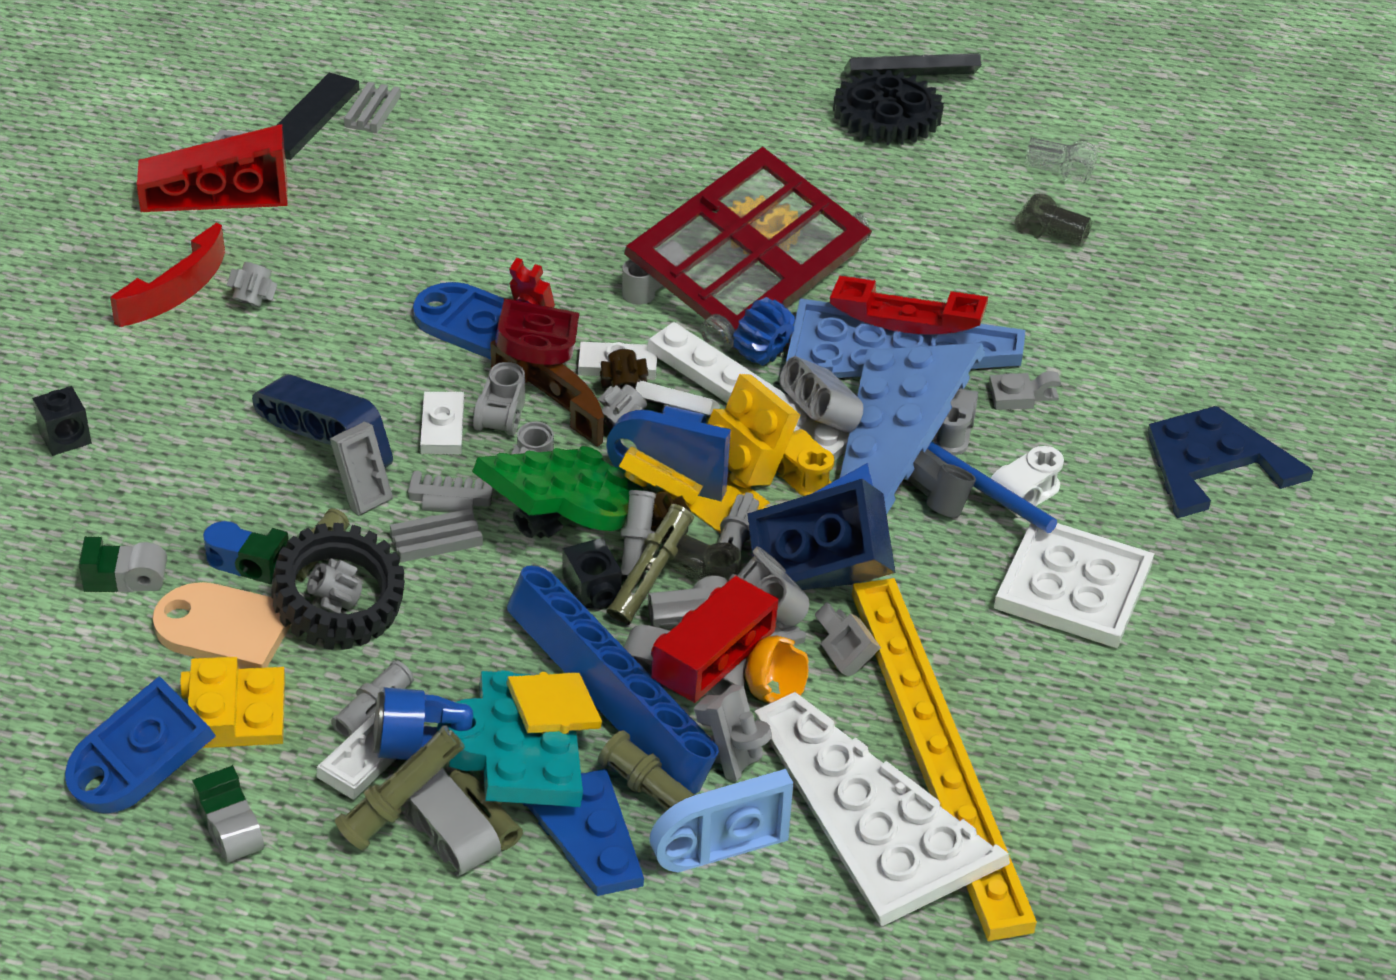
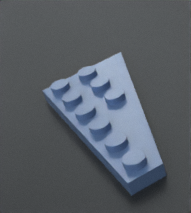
M800 298L794 323V332L791 336L786 361L793 356H797L829 369L837 378L862 376L866 352L870 349L982 343L985 355L980 363H974L971 369L1021 366L1026 330L980 324V326L969 330L948 334L903 333L860 321L840 311L829 302Z
M967 343L867 350L857 395L863 403V415L856 429L849 432L840 478L868 463L873 486L884 494L887 514L896 500L894 494L902 480H908L914 471L913 463L920 451L925 452L952 409L950 402L958 389H964L970 379L968 373L974 363H980L985 355L983 344Z

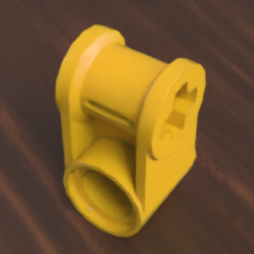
M795 430L777 469L780 473L777 476L782 477L800 495H810L832 483L829 479V473L834 467V456L830 451L824 449L812 439L805 430Z

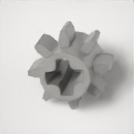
M244 262L242 270L232 269L226 285L234 290L232 299L241 303H250L251 306L259 308L262 299L272 301L278 285L269 279L272 271L250 262Z
M625 385L622 389L618 386L614 388L610 386L598 398V401L604 406L602 408L604 424L609 429H612L622 415L634 410H643L647 406L642 395L629 385Z
M332 558L329 560L328 565L324 563L318 564L311 572L307 583L308 592L316 596L312 605L333 613H340L342 608L347 610L352 608L357 603L362 592L361 580L353 577L358 568L345 561H336Z

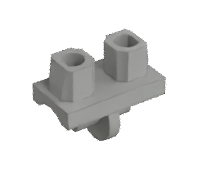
M732 684L721 695H707L695 705L694 712L697 722L702 725L711 726L713 735L710 738L718 746L719 753L714 763L722 764L727 780L737 781L742 777L741 774L745 767L763 757L761 746L768 743L772 738L770 725L764 721L754 720L753 713L750 712L744 686Z

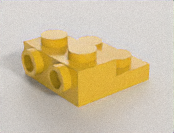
M739 374L726 408L713 409L707 423L731 429L728 469L731 471L729 479L734 484L743 488H751L752 485H771L800 417L797 411L751 374Z
M237 657L191 659L190 671L181 672L182 699H188V705L216 735L203 748L283 744L285 707L284 667L239 669Z

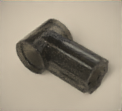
M1038 193L1031 196L1015 219V227L1019 233L1025 232L1034 235L1036 239L1044 234L1082 247L1091 231L1093 220L1090 217L1057 207L1051 197Z
M668 534V535L666 536V538H665V540H664V544H665V542L667 541V539L669 538L670 534ZM684 534L676 546L678 548L677 555L673 560H668L665 566L698 581L709 576H720L729 581L732 574L738 575L741 572V551L730 543L724 542L709 545Z

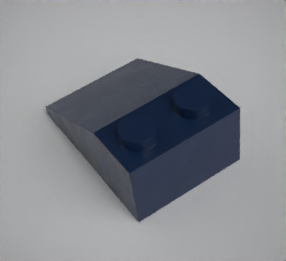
M864 479L747 513L752 554L757 546L762 548L786 570V574L802 590L852 585L896 573L884 494Z

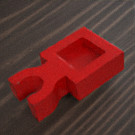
M516 257L509 268L510 274L513 277L509 283L513 299L554 308L555 303L550 283L542 281L540 278L543 274L542 266L535 264L532 270H529L524 266L523 259Z

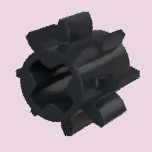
M519 508L513 513L515 525L528 538H533L535 535L540 539L544 536L550 538L564 527L558 520L562 517L558 512L528 515Z

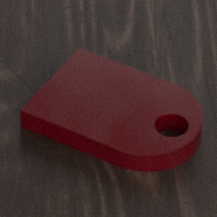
M504 298L496 334V346L503 353L529 363L543 365L565 363L573 356L580 313Z

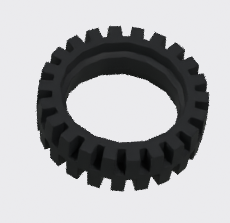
M326 523L316 525L314 534L309 527L300 531L299 538L293 536L287 541L286 548L282 547L274 568L271 596L275 613H280V621L285 627L292 624L291 633L299 638L306 632V643L315 646L318 639L325 640L324 649L333 650L335 642H340L342 650L352 648L354 640L362 646L370 642L371 636L377 639L384 633L386 627L390 628L402 602L405 573L403 566H399L400 558L397 553H390L391 545L385 540L376 544L377 534L369 530L365 536H361V527L352 525L350 532L344 531V523H334L332 531H328ZM331 558L347 560L365 568L376 578L380 586V597L367 610L351 614L330 613L313 606L298 592L295 585L296 576L299 570L311 562Z

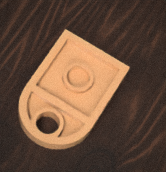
M207 582L191 583L175 588L161 598L153 612L155 634L160 643L169 650L195 658L237 657L240 669L268 667L291 626L290 624L285 627L281 623L280 613H275L272 597ZM175 609L189 611L182 618H170L167 616L169 612Z

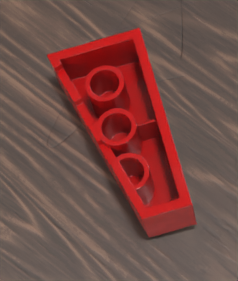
M282 124L138 160L137 192L140 212L288 206L287 170Z

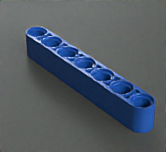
M538 566L524 567L520 572L507 604V610L564 673H580L594 705L618 731H626L630 735V741L647 755L655 754L662 763V769L693 794L700 792L719 753L715 742L651 678V675L554 574Z

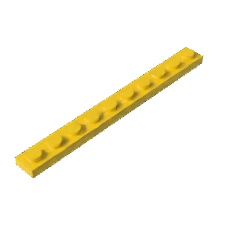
M895 578L853 584L852 598L862 622L881 647L875 653V656L929 793L940 801V806L959 821L964 819L976 828L977 835L992 846L997 844L1008 853ZM1010 856L1009 865L966 885L987 941L1028 935L1035 932L1037 921Z

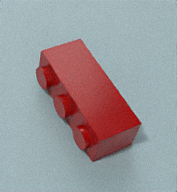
M735 575L722 587L715 588L708 599L697 609L688 611L681 622L670 632L664 633L656 639L651 649V656L653 657L651 678L691 702L696 703L743 661L760 640L775 632L779 599Z

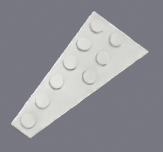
M791 693L755 710L757 721H764L770 725L772 738L769 742L881 927L1010 864L1009 853L997 844L992 846L977 835L976 828L964 819L959 821L940 806L938 799L889 762L885 761L883 763L869 753L868 747L856 737L852 740L836 728L831 718L798 693Z

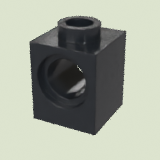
M72 386L53 390L47 394L32 398L39 433L52 456L92 444L86 409Z
M603 537L562 548V576L571 593L586 609L594 606L603 608L610 605L621 589L622 571Z

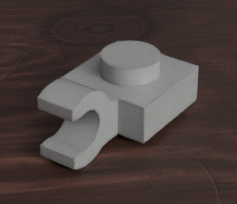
M1047 371L1040 374L1034 380H1030L1028 373L990 375L989 387L995 410L1034 409L1035 401H1059L1056 388H1049L1061 386L1058 372Z
M828 602L815 613L818 621L829 633L820 644L842 674L846 676L854 675L881 648L862 620L851 613L846 616L840 609L835 612Z

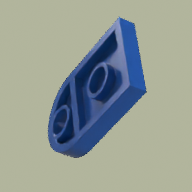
M446 282L426 288L415 298L413 304L414 321L423 332L491 360L490 342L496 340L504 298L465 283ZM435 301L444 303L443 305L436 307L427 305L428 303Z
M634 410L622 415L609 432L606 448L614 467L620 468L619 465L629 450L620 441V439L624 438L632 441L636 445L637 450L702 485L703 488L698 496L722 502L727 491L731 429L649 410Z
M159 676L76 746L66 765L65 780L67 787L76 800L91 811L104 814L127 809L145 797L216 737V735L195 711ZM104 776L102 783L97 788L85 791L86 786L92 779Z

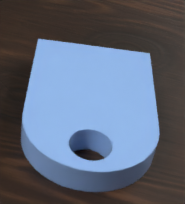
M783 769L697 794L673 805L660 816L650 833V845L659 864L669 871L679 873L788 841L793 781L787 770Z

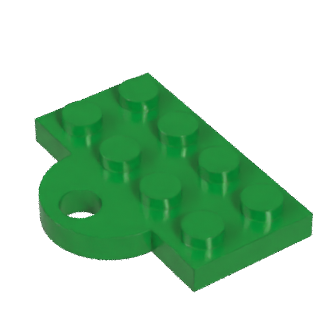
M587 446L570 450L555 448L553 451L546 452L529 450L521 454L498 453L497 456L477 457L472 470L475 475L528 515L558 512L575 523L602 531H616L623 528L628 513L629 491H643L642 487L625 477V470L611 466L602 459L603 456L599 451Z

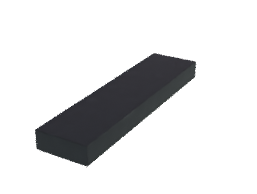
M981 54L851 57L844 67L845 78H849V76L860 78V72L871 76L873 75V70H877L880 75H885V72L890 70L892 75L896 76L901 71L904 72V76L975 74L982 66Z
M329 72L277 124H282L285 159L291 160L360 90L358 80Z

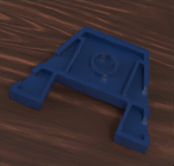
M1217 406L1149 424L1147 434L1158 467L1161 468L1167 494H1170L1174 515L1177 518L1209 510L1211 500L1194 481L1196 479L1258 463L1278 487L1282 489L1310 481L1314 472L1309 466Z

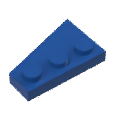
M607 769L581 774L583 796L580 807L522 803L538 819L539 825L546 834L550 835L563 850L566 859L596 896L644 886V876Z

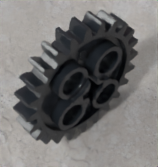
M873 70V75L871 76L860 72V79L849 76V82H841L840 88H836L833 111H835L834 118L840 120L839 126H848L849 134L860 132L859 139L870 136L872 137V143H876L879 139H884L886 145H890L891 140H896L900 145H904V139H909L916 143L917 136L926 139L928 138V132H936L937 126L941 125L944 103L941 102L942 95L936 94L937 88H927L928 81L916 82V75L905 78L902 71L896 76L892 75L890 70H887L885 75H880L877 70Z

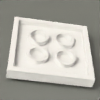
M1030 523L996 595L994 609L1118 649L1152 566L1154 553L1057 523L1051 533H1046Z

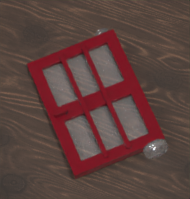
M762 146L626 245L624 255L705 320L700 328L703 339L709 345L726 353L734 345V332L740 324L738 321L744 317L746 309H751L756 300H762L767 297L780 302L785 308L789 307L857 253L860 246L869 240L872 230L869 229V223L865 216L860 213L851 215Z

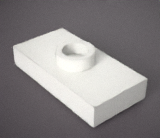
M580 342L578 375L600 376L601 361H608V355L615 350L630 349L636 353L637 360L646 358L649 374L647 378L656 379L657 356L647 350L648 345Z
M644 381L637 382L635 390L645 400L664 404L662 412L665 406H670L710 416L713 409H720L718 402L710 398Z
M424 392L420 442L421 454L462 453L464 392Z
M375 713L317 766L316 777L353 800L396 760L378 758L377 753H373Z

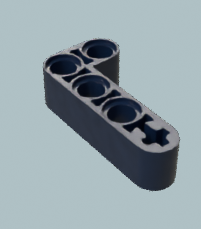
M290 374L283 375L252 395V402L256 412L274 426L331 445L330 438L363 422L372 424L384 467H388L393 462L392 451L380 413L365 398Z

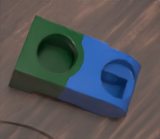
M216 522L207 527L203 534L207 563L217 570L272 585L276 561L282 547L286 548L288 532L272 528L268 535L240 529L233 522Z

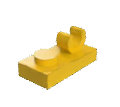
M632 446L626 452L619 465L620 468L626 470L624 475L630 481L646 487L648 483L653 486L657 485L662 488L658 493L667 492L671 494L673 499L682 495L685 501L691 505L694 504L703 488L697 482Z

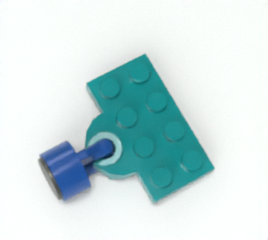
M505 670L497 672L481 671L479 682L480 698L463 699L457 702L437 695H425L424 690L384 687L383 692H378L373 733V753H377L378 758L408 760L445 725L460 738L465 746L461 752L450 760L449 767L464 771L484 770L485 801L570 807L581 806L583 787L576 730L569 731L567 734H563L560 731L527 733L507 686L508 676L531 674H518ZM424 722L438 723L437 727L424 726Z

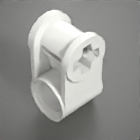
M1038 446L1012 463L999 468L992 475L991 479L1034 506H1037L1059 492L1060 482L1057 475L1063 467L1064 458L1053 447ZM1011 511V512H1012L1013 514H1015L1017 517H1021V516H1019L1018 514H1016V513H1014L1013 511Z

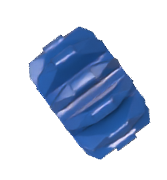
M767 297L762 300H756L751 309H746L744 317L738 321L740 324L734 332L735 340L733 347L753 363L756 362L763 366L769 361L773 362L779 353H783L785 345L790 342L789 337L794 332L795 316L776 300H771Z

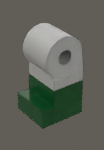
M85 536L79 559L84 592L158 591L163 586L167 563L166 551L161 546L149 542L138 543L134 546L103 545L102 537Z
M233 765L192 780L196 808L226 864L264 850V841L258 821L242 792L239 777Z

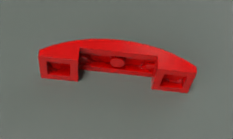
M215 223L192 239V253L152 282L147 283L136 278L113 294L110 300L114 324L123 327L151 319L180 305L201 290L215 275L225 255L222 225Z
M839 275L830 296V304L853 318L877 327L903 333L934 335L955 333L980 326L988 304V296L951 291L945 303L876 293V280Z

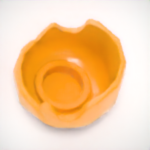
M778 635L768 636L760 640L748 655L745 679L751 693L757 699L770 704L791 693L796 692L801 696L804 692L808 679L809 660L805 652L793 646L795 644L794 640ZM772 680L778 682L780 694L771 693L772 688L767 684Z

